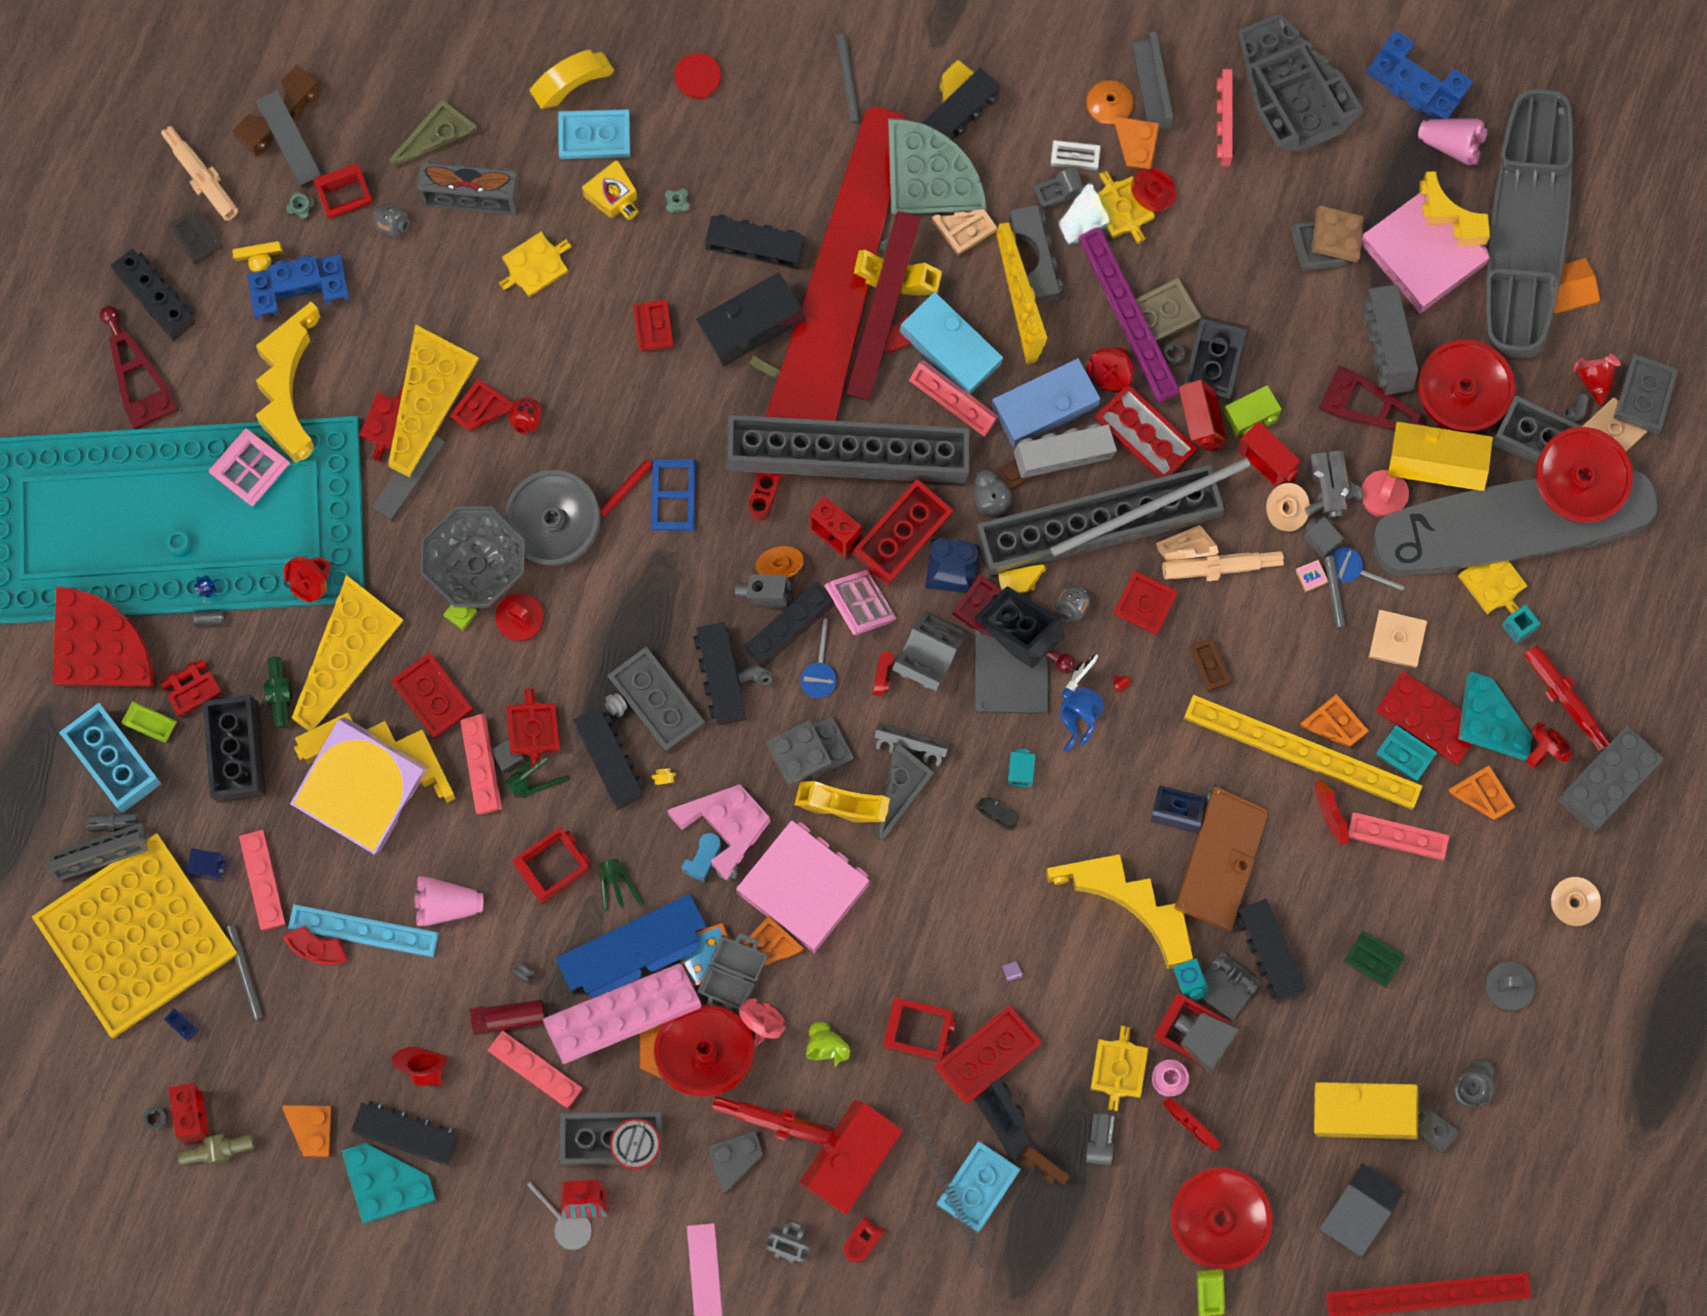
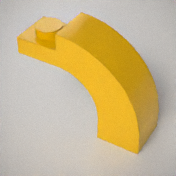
M591 50L582 51L564 59L549 69L536 81L530 92L541 109L558 106L565 96L580 84L593 79L609 77L614 72V69L603 52L593 54Z
M861 250L858 253L854 273L865 278L866 284L876 287L884 259L867 250ZM927 263L908 265L900 294L914 296L932 295L934 292L937 294L942 271Z

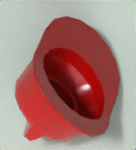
M407 1047L395 1052L391 1063L396 1069L408 1073L415 1085L438 1087L441 1085L443 1067L447 1063V1058L445 1055L434 1053L424 1048Z

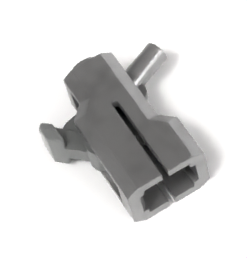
M1343 451L1329 452V458H1327L1326 452L1312 454L1309 458L1311 479L1318 483L1319 495L1317 502L1307 506L1304 510L1308 516L1322 510L1323 517H1328L1329 520L1340 519L1347 510L1345 500L1352 497L1356 498L1357 501L1362 500V488L1349 481Z

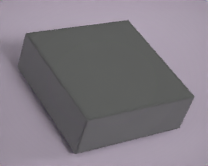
M509 739L492 749L493 757L503 772L524 760L521 754L510 755Z

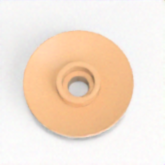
M1284 483L1275 487L1269 494L1266 511L1270 522L1277 529L1294 531L1306 522L1308 515L1304 508L1309 506L1310 503L1306 492L1300 486L1293 483ZM1283 503L1286 505L1285 511H1283V508H1282V507H1283Z
M1570 877L1562 880L1554 888L1551 895V906L1556 917L1563 923L1571 926H1583L1590 923L1598 915L1601 907V898L1597 888L1590 881L1580 877ZM1570 900H1577L1578 907H1572Z

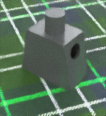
M749 575L748 583H736L735 596L746 597L753 607L784 611L793 603L795 589L787 576Z
M1204 1013L1200 1014L1196 1022L1182 1014L1175 1024L1177 1029L1186 1034L1180 1045L1209 1073L1239 1031Z

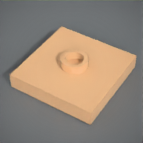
M1613 397L1582 427L1595 428L1609 434L1627 452L1648 431L1614 419L1613 416L1618 401Z
M1379 610L1369 658L1416 669L1427 621Z

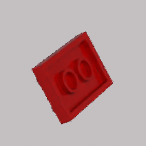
M430 652L390 680L433 739L473 712L472 707Z

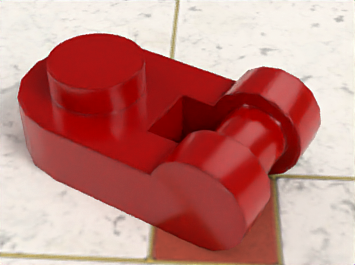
M885 651L879 657L872 695L882 696L883 692L888 693L890 678H886V674L894 661V656L891 652Z
M866 1216L862 1218L844 1244V1255L848 1261L853 1263L862 1262L885 1232L881 1227L877 1228L870 1223L871 1220ZM863 1231L871 1236L868 1242L860 1237Z

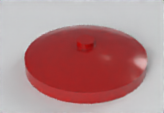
M1455 340L1438 347L1428 356L1418 377V396L1423 409L1435 423L1447 430L1471 434L1485 431L1502 420L1514 398L1515 381L1508 362L1497 350L1475 340Z
M1575 427L1560 432L1544 446L1536 463V484L1542 499L1553 512L1572 522L1595 523L1610 517L1624 505L1631 492L1633 471L1626 451L1612 436L1595 428Z
M701 1005V1008L665 1022L660 1028L654 1043L655 1063L663 1080L679 1092L700 1097L718 1095L738 1085L750 1071L755 1055L751 1030L741 1017L726 1008L713 1005Z
M1212 1168L1195 1174L1179 1189L1171 1207L1170 1223L1177 1245L1189 1259L1205 1268L1231 1270L1249 1263L1265 1247L1272 1229V1211L1265 1192L1251 1177L1234 1169Z

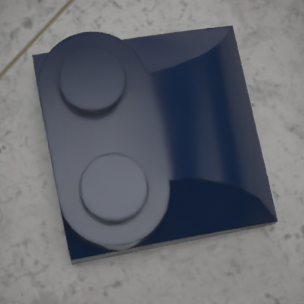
M945 538L932 539L925 588L966 594L975 582L979 545L968 541Z

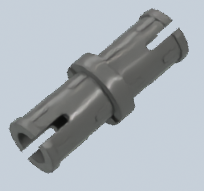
M110 812L109 815H87L86 822H97L86 825L87 830L109 829L110 832H115L116 829H124L138 824V822H128L138 819V814L116 815L115 812Z

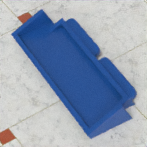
M690 894L555 959L572 995L577 993V988L583 986L586 995H590L593 999L638 980L641 977L640 970L645 967L649 971L654 972L696 952L699 939L695 931L706 929V925Z

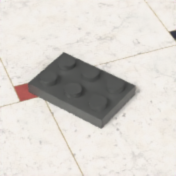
M1633 353L1630 357L1613 418L1659 434L1678 369Z

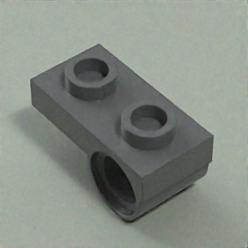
M1076 168L1063 170L1056 178L1033 186V191L1041 210L1086 193Z
M1419 1102L1418 1134L1434 1150L1443 1154L1459 1135V1132Z

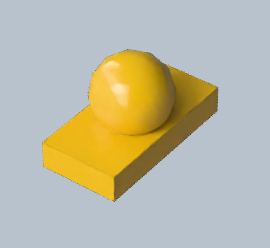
M276 241L236 248L232 252L236 262L248 260L250 270L255 273L269 270V266L272 264L270 256L282 254L283 249L281 243Z

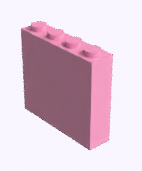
M1421 193L1363 234L1361 239V245L1392 282L1398 285V289L1419 314L1423 313L1486 266L1490 258L1484 245L1458 246L1457 238H1453V224L1427 225V218L1422 215V203H1425V196L1421 195Z
M791 820L736 888V891L744 900L766 917L769 916L785 932L812 953H815L869 886L868 874L859 867L855 869L848 864L849 860L840 852L835 854L829 850L828 847L830 845L820 837L815 839L811 836L809 828L803 823L798 822L796 824Z

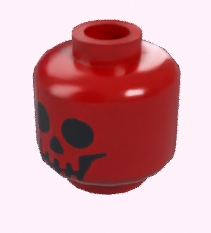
M523 397L514 402L508 420L516 432L527 434L537 430L543 410L537 400Z

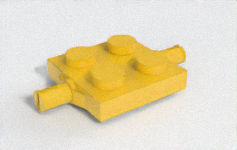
M1108 171L1102 172L1099 177L1105 187L1102 191L1092 195L1090 200L1108 233L1114 239L1124 233L1131 232L1137 244L1143 242L1146 238L1141 232L1140 227L1153 220L1155 215L1152 211L1143 208L1134 199L1131 193L1133 176L1123 181L1113 182Z
M542 232L538 233L502 257L503 262L509 269L510 276L499 282V285L505 291L516 283L529 298L568 272V269L561 260L560 254L571 248L570 243L565 239L554 247V245L548 242Z
M1509 561L1469 567L1458 576L1487 615L1495 609L1504 606L1513 614L1519 609L1513 599L1527 587V584Z
M1125 1026L1120 1027L1119 1040H1098L1091 1090L1110 1095L1108 1110L1112 1111L1113 1102H1115V1112H1118L1120 1097H1141L1148 1048L1135 1046L1129 1042L1131 1027L1126 1028L1124 1036Z

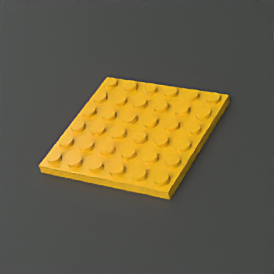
M157 833L147 839L149 851L111 863L32 916L112 1039L238 954Z

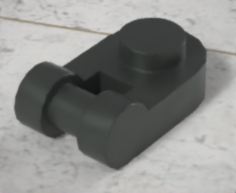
M991 797L981 798L975 807L982 815L1006 830H1014L1016 828L1018 814L1015 810H1004Z

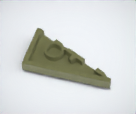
M441 100L394 153L389 162L394 167L476 132L477 126L445 101Z

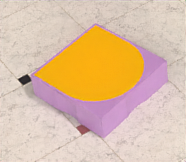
M344 717L338 719L290 804L375 855L381 852L398 822L403 807L412 798L429 767L403 751L386 745L373 733Z

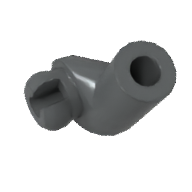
M1579 394L1576 406L1569 410L1567 408L1564 409L1562 417L1574 423L1584 419L1587 415L1590 396Z
M758 665L736 673L740 684L753 680L761 685L768 686L773 680L771 672Z

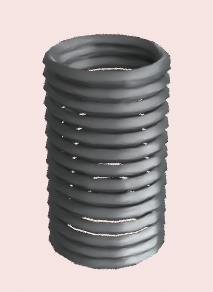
M221 609L194 611V626L223 625V611Z

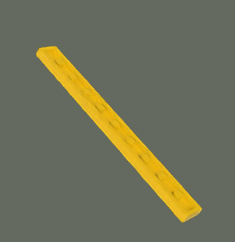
M1193 695L1184 719L1411 810L1414 809L1422 785Z

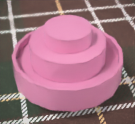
M1176 1060L1160 1062L1152 1073L1154 1089L1165 1097L1180 1095L1185 1091L1189 1082L1187 1069Z

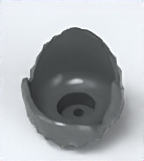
M986 469L980 470L975 478V486L972 492L977 511L985 515L989 514L991 517L1002 516L1008 513L1011 505L1010 489L1002 480L996 478L993 472Z
M1482 1058L1474 1061L1471 1067L1462 1071L1458 1078L1455 1079L1454 1092L1457 1103L1464 1107L1482 1106L1489 1103L1495 1089V1081L1492 1077L1494 1068L1489 1059Z

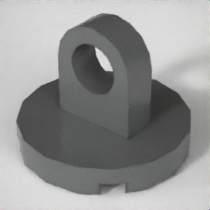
M1504 962L1498 964L1489 972L1485 979L1484 990L1487 999L1501 1011L1514 1012L1521 1010L1530 1003L1535 992V982L1532 974L1526 967L1515 962Z

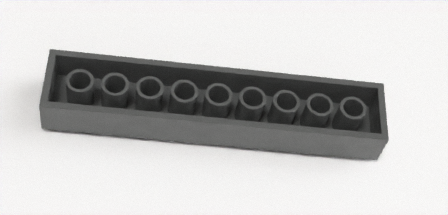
M729 415L726 424L725 471L915 481L918 479L920 482L965 484L969 475V428Z
M1208 465L978 523L977 535L988 575L990 577L1002 572L1034 566L1222 518L1224 507L1217 483L1215 482L1057 556H1053L1050 550L1051 547L1212 474V467Z

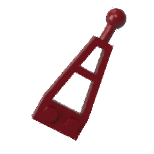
M113 306L103 307L100 310L99 317L103 323L109 326L113 337L109 338L123 407L133 429H138L177 412V406L166 384L128 332L121 331L117 322L119 317L117 309ZM126 342L137 358L122 365L118 345ZM144 366L160 391L131 403L125 374Z
M1338 365L1319 406V410L1340 419L1395 431L1397 422L1386 419L1392 407L1411 419L1409 424L1432 427L1419 421L1421 415L1392 395H1385L1383 389L1361 374ZM1357 384L1385 402L1378 417L1345 410ZM1440 425L1434 426V428L1446 429Z
M979 575L956 606L952 615L972 629L993 637L975 620V616L1002 590L982 575ZM1052 649L1046 655L1056 662L1057 669L1062 673H1069L1075 667V659L1069 654L1061 655Z

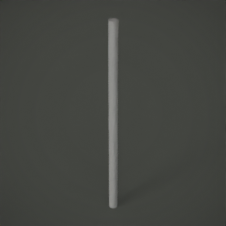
M1244 458L1051 547L1050 550L1053 556H1057L1250 467L1249 460Z

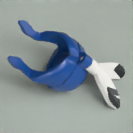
M1094 654L1085 663L1081 662L1076 667L1072 680L1069 681L1061 694L1064 700L1059 715L1066 728L1072 733V737L1063 749L1064 752L1070 750L1078 738L1079 733L1075 725L1076 718H1083L1089 726L1079 745H1084L1089 741L1095 729L1094 719L1099 718L1104 711V701L1096 691L1087 687H1078L1077 685L1097 660V654Z

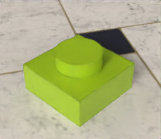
M450 605L443 616L464 631L478 611L475 608H454Z

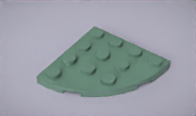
M888 118L892 214H897V211L905 213L961 212L981 209L986 211L985 196L978 173L965 152L953 140L926 124L913 120Z

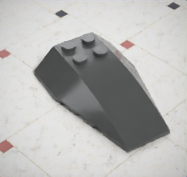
M1281 13L1238 30L1256 111L1277 148L1296 152L1305 150L1341 135L1363 113V108L1343 74L1338 69L1335 70L1324 56L1318 54L1314 50V46L1309 41H1305L1300 36V32Z

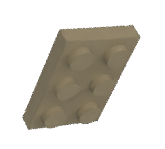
M1179 278L1136 298V302L1156 342L1200 321L1201 316Z

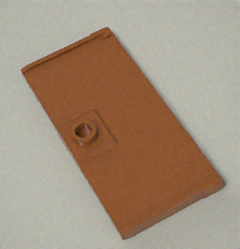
M1213 786L1174 909L1225 931H1232L1269 813L1268 810L1235 796L1226 790Z

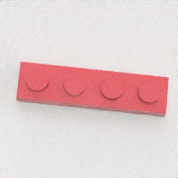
M1223 69L1221 78H1217L1216 84L1217 92H1221V99H1217L1216 105L1217 114H1221V121H1217L1216 127L1217 136H1221V144L1217 143L1216 157L1221 158V166H1230L1232 160V69Z
M925 360L919 362L909 379L911 383L984 437L989 434L999 417Z
M479 714L460 720L476 814L484 815L501 810L502 805L486 715Z
M1355 812L1351 815L1348 835L1351 839L1441 861L1445 858L1449 835Z
M263 830L241 835L239 839L260 930L266 931L285 926V918L265 833Z
M503 1030L487 1050L567 1109L571 1107L583 1090L582 1087Z

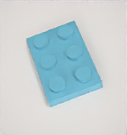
M629 110L558 112L559 159L630 157Z
M978 1141L951 1181L952 1183L948 1186L954 1187L946 1193L954 1190L956 1192L950 1196L944 1192L937 1206L955 1218L968 1217L962 1222L970 1221L966 1225H972L970 1228L979 1233L1019 1173L1020 1168ZM958 1195L957 1197H955L954 1199L951 1200V1201H955V1200L960 1199L958 1202H956L955 1204H953L954 1202H952V1203L949 1202V1200H950L951 1198H947V1196H948V1197H951V1196ZM951 1204H953L952 1206L958 1205V1204H962V1205H960L959 1207H957L955 1210L961 1209V1208H964V1209L961 1210L960 1212H958V1211H953V1209H954L955 1207H951ZM956 1212H958L957 1214H961V1213L966 1212V1213H965L964 1215H962L961 1217H959L960 1215H958V1216L955 1215Z

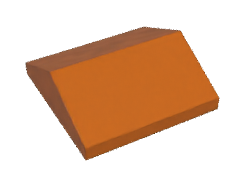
M1584 258L1565 263L1563 265L1554 314L1600 303L1595 274L1587 259Z

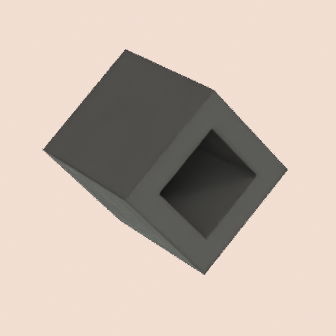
M1325 517L1319 522L1315 519L1305 528L1307 531L1304 539L1322 560L1337 549L1344 539Z

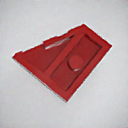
M478 379L451 413L450 419L468 432H471L511 412L514 403Z

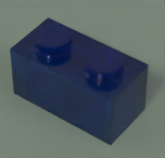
M175 1008L164 1018L187 1042L199 1032Z

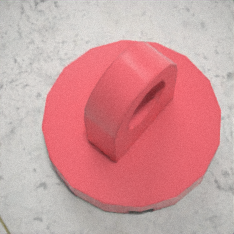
M1389 470L1373 472L1366 477L1361 486L1363 492L1361 501L1365 509L1376 517L1383 518L1385 515L1402 510L1408 502L1409 489L1406 481L1403 478L1389 476Z
M753 998L746 999L739 1008V1015L749 1029L754 1031L755 1047L760 1045L766 1037L771 1039L779 1038L786 1029V1025H783L785 1021L775 1008L768 1003L763 1002L762 1005L756 1003L757 999Z

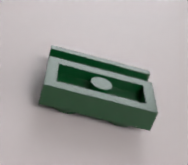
M1362 930L1343 962L1386 988L1405 956Z

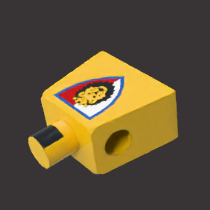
M617 160L582 186L583 196L610 218H614L621 212L627 220H630L638 213L637 208L632 204L637 199L636 190Z

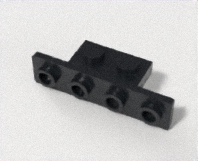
M997 1079L974 1100L1011 1160L1015 1161L1021 1157L1019 1153L1024 1146L1033 1148V1145L1021 1128L1026 1122L1022 1108L1018 1104H1014L1009 1087Z

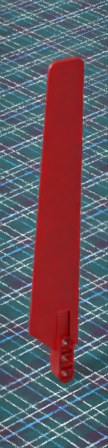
M872 107L864 115L801 306L806 320L794 328L765 417L836 420L869 284H866V279L855 274L854 270L859 251L867 250L875 255L878 252L891 200L888 118L908 120L901 113L880 107ZM757 474L748 503L749 513L753 519L762 521L768 518L781 478L788 474ZM764 481H770L773 484L769 489H764L760 485ZM757 503H762L766 506L763 511L753 509Z

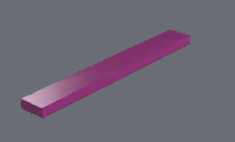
M1097 227L1078 235V240L1157 402L1160 403L1179 395V387L1101 228Z

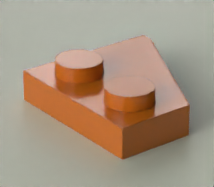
M1337 694L1300 724L1303 729L1348 748L1369 731Z
M1490 766L1485 767L1448 790L1451 795L1494 821L1515 809L1513 802Z

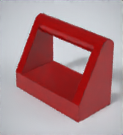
M358 163L313 179L328 219L372 204ZM360 182L365 196L329 209L324 194Z

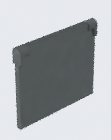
M974 629L975 712L1048 713L1047 656L1032 669L1010 654L995 638Z

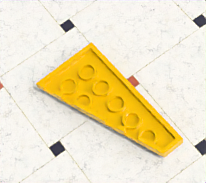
M1009 222L1001 223L996 231V236L1026 364L1036 363L1046 344L1047 335L1035 302L1034 289L1030 287L1016 246L1015 232L1011 230Z
M416 324L388 467L409 478L479 360V357Z
M347 575L292 716V719L307 731L318 727L403 623L401 617Z

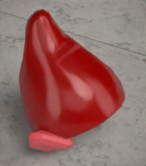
M1612 353L1606 356L1605 359L1585 361L1582 357L1575 363L1573 372L1577 373L1578 378L1592 394L1597 404L1603 405L1608 398L1613 384L1615 366L1621 364L1619 359Z

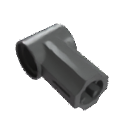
M1093 1114L1091 1137L1087 1145L1086 1163L1111 1166L1115 1116Z

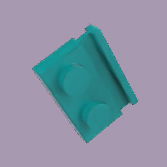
M1396 725L1377 751L1376 756L1414 782H1417L1437 752Z

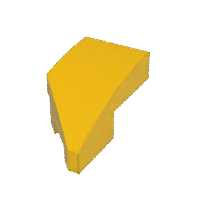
M959 60L942 75L940 91H942L943 95L942 103L974 73Z
M1046 565L1029 566L999 573L1001 590L1008 586L1019 594L1027 593L1029 590L1033 591L1040 575L1046 571Z

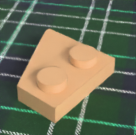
M984 209L973 210L970 213L957 212L954 215L941 217L940 215H935L932 217V221L958 256L997 231V226Z
M1201 525L1156 543L1159 553L1167 562L1219 553L1217 545Z

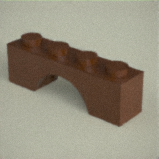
M298 65L281 80L285 91L283 102L292 119L295 120L302 114L303 108L308 103H312L318 98L320 92L318 82ZM248 114L232 130L235 139L256 157L261 152H265L274 139L263 116L258 117Z

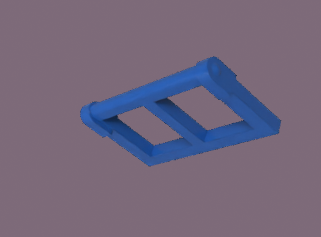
M653 460L651 530L694 531L696 460ZM689 468L688 491H659V469ZM688 499L687 522H658V500Z

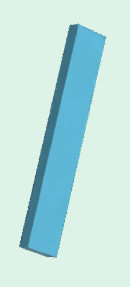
M295 904L293 905L288 926L289 930H295L306 925L315 935L329 938L339 937L340 940L431 958H434L439 937L438 932Z

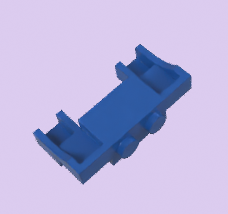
M1395 30L1367 69L1366 74L1388 88L1392 95L1406 100L1413 109L1421 110L1433 119H1449L1462 98L1471 88L1473 80L1453 68L1445 81H1440L1406 58L1415 42Z
M340 254L316 259V256L305 255L294 261L281 260L269 266V270L247 274L256 320L261 319L260 315L274 312L275 316L280 315L277 300L323 291L326 305L331 304L330 300L344 297L345 301L350 300Z

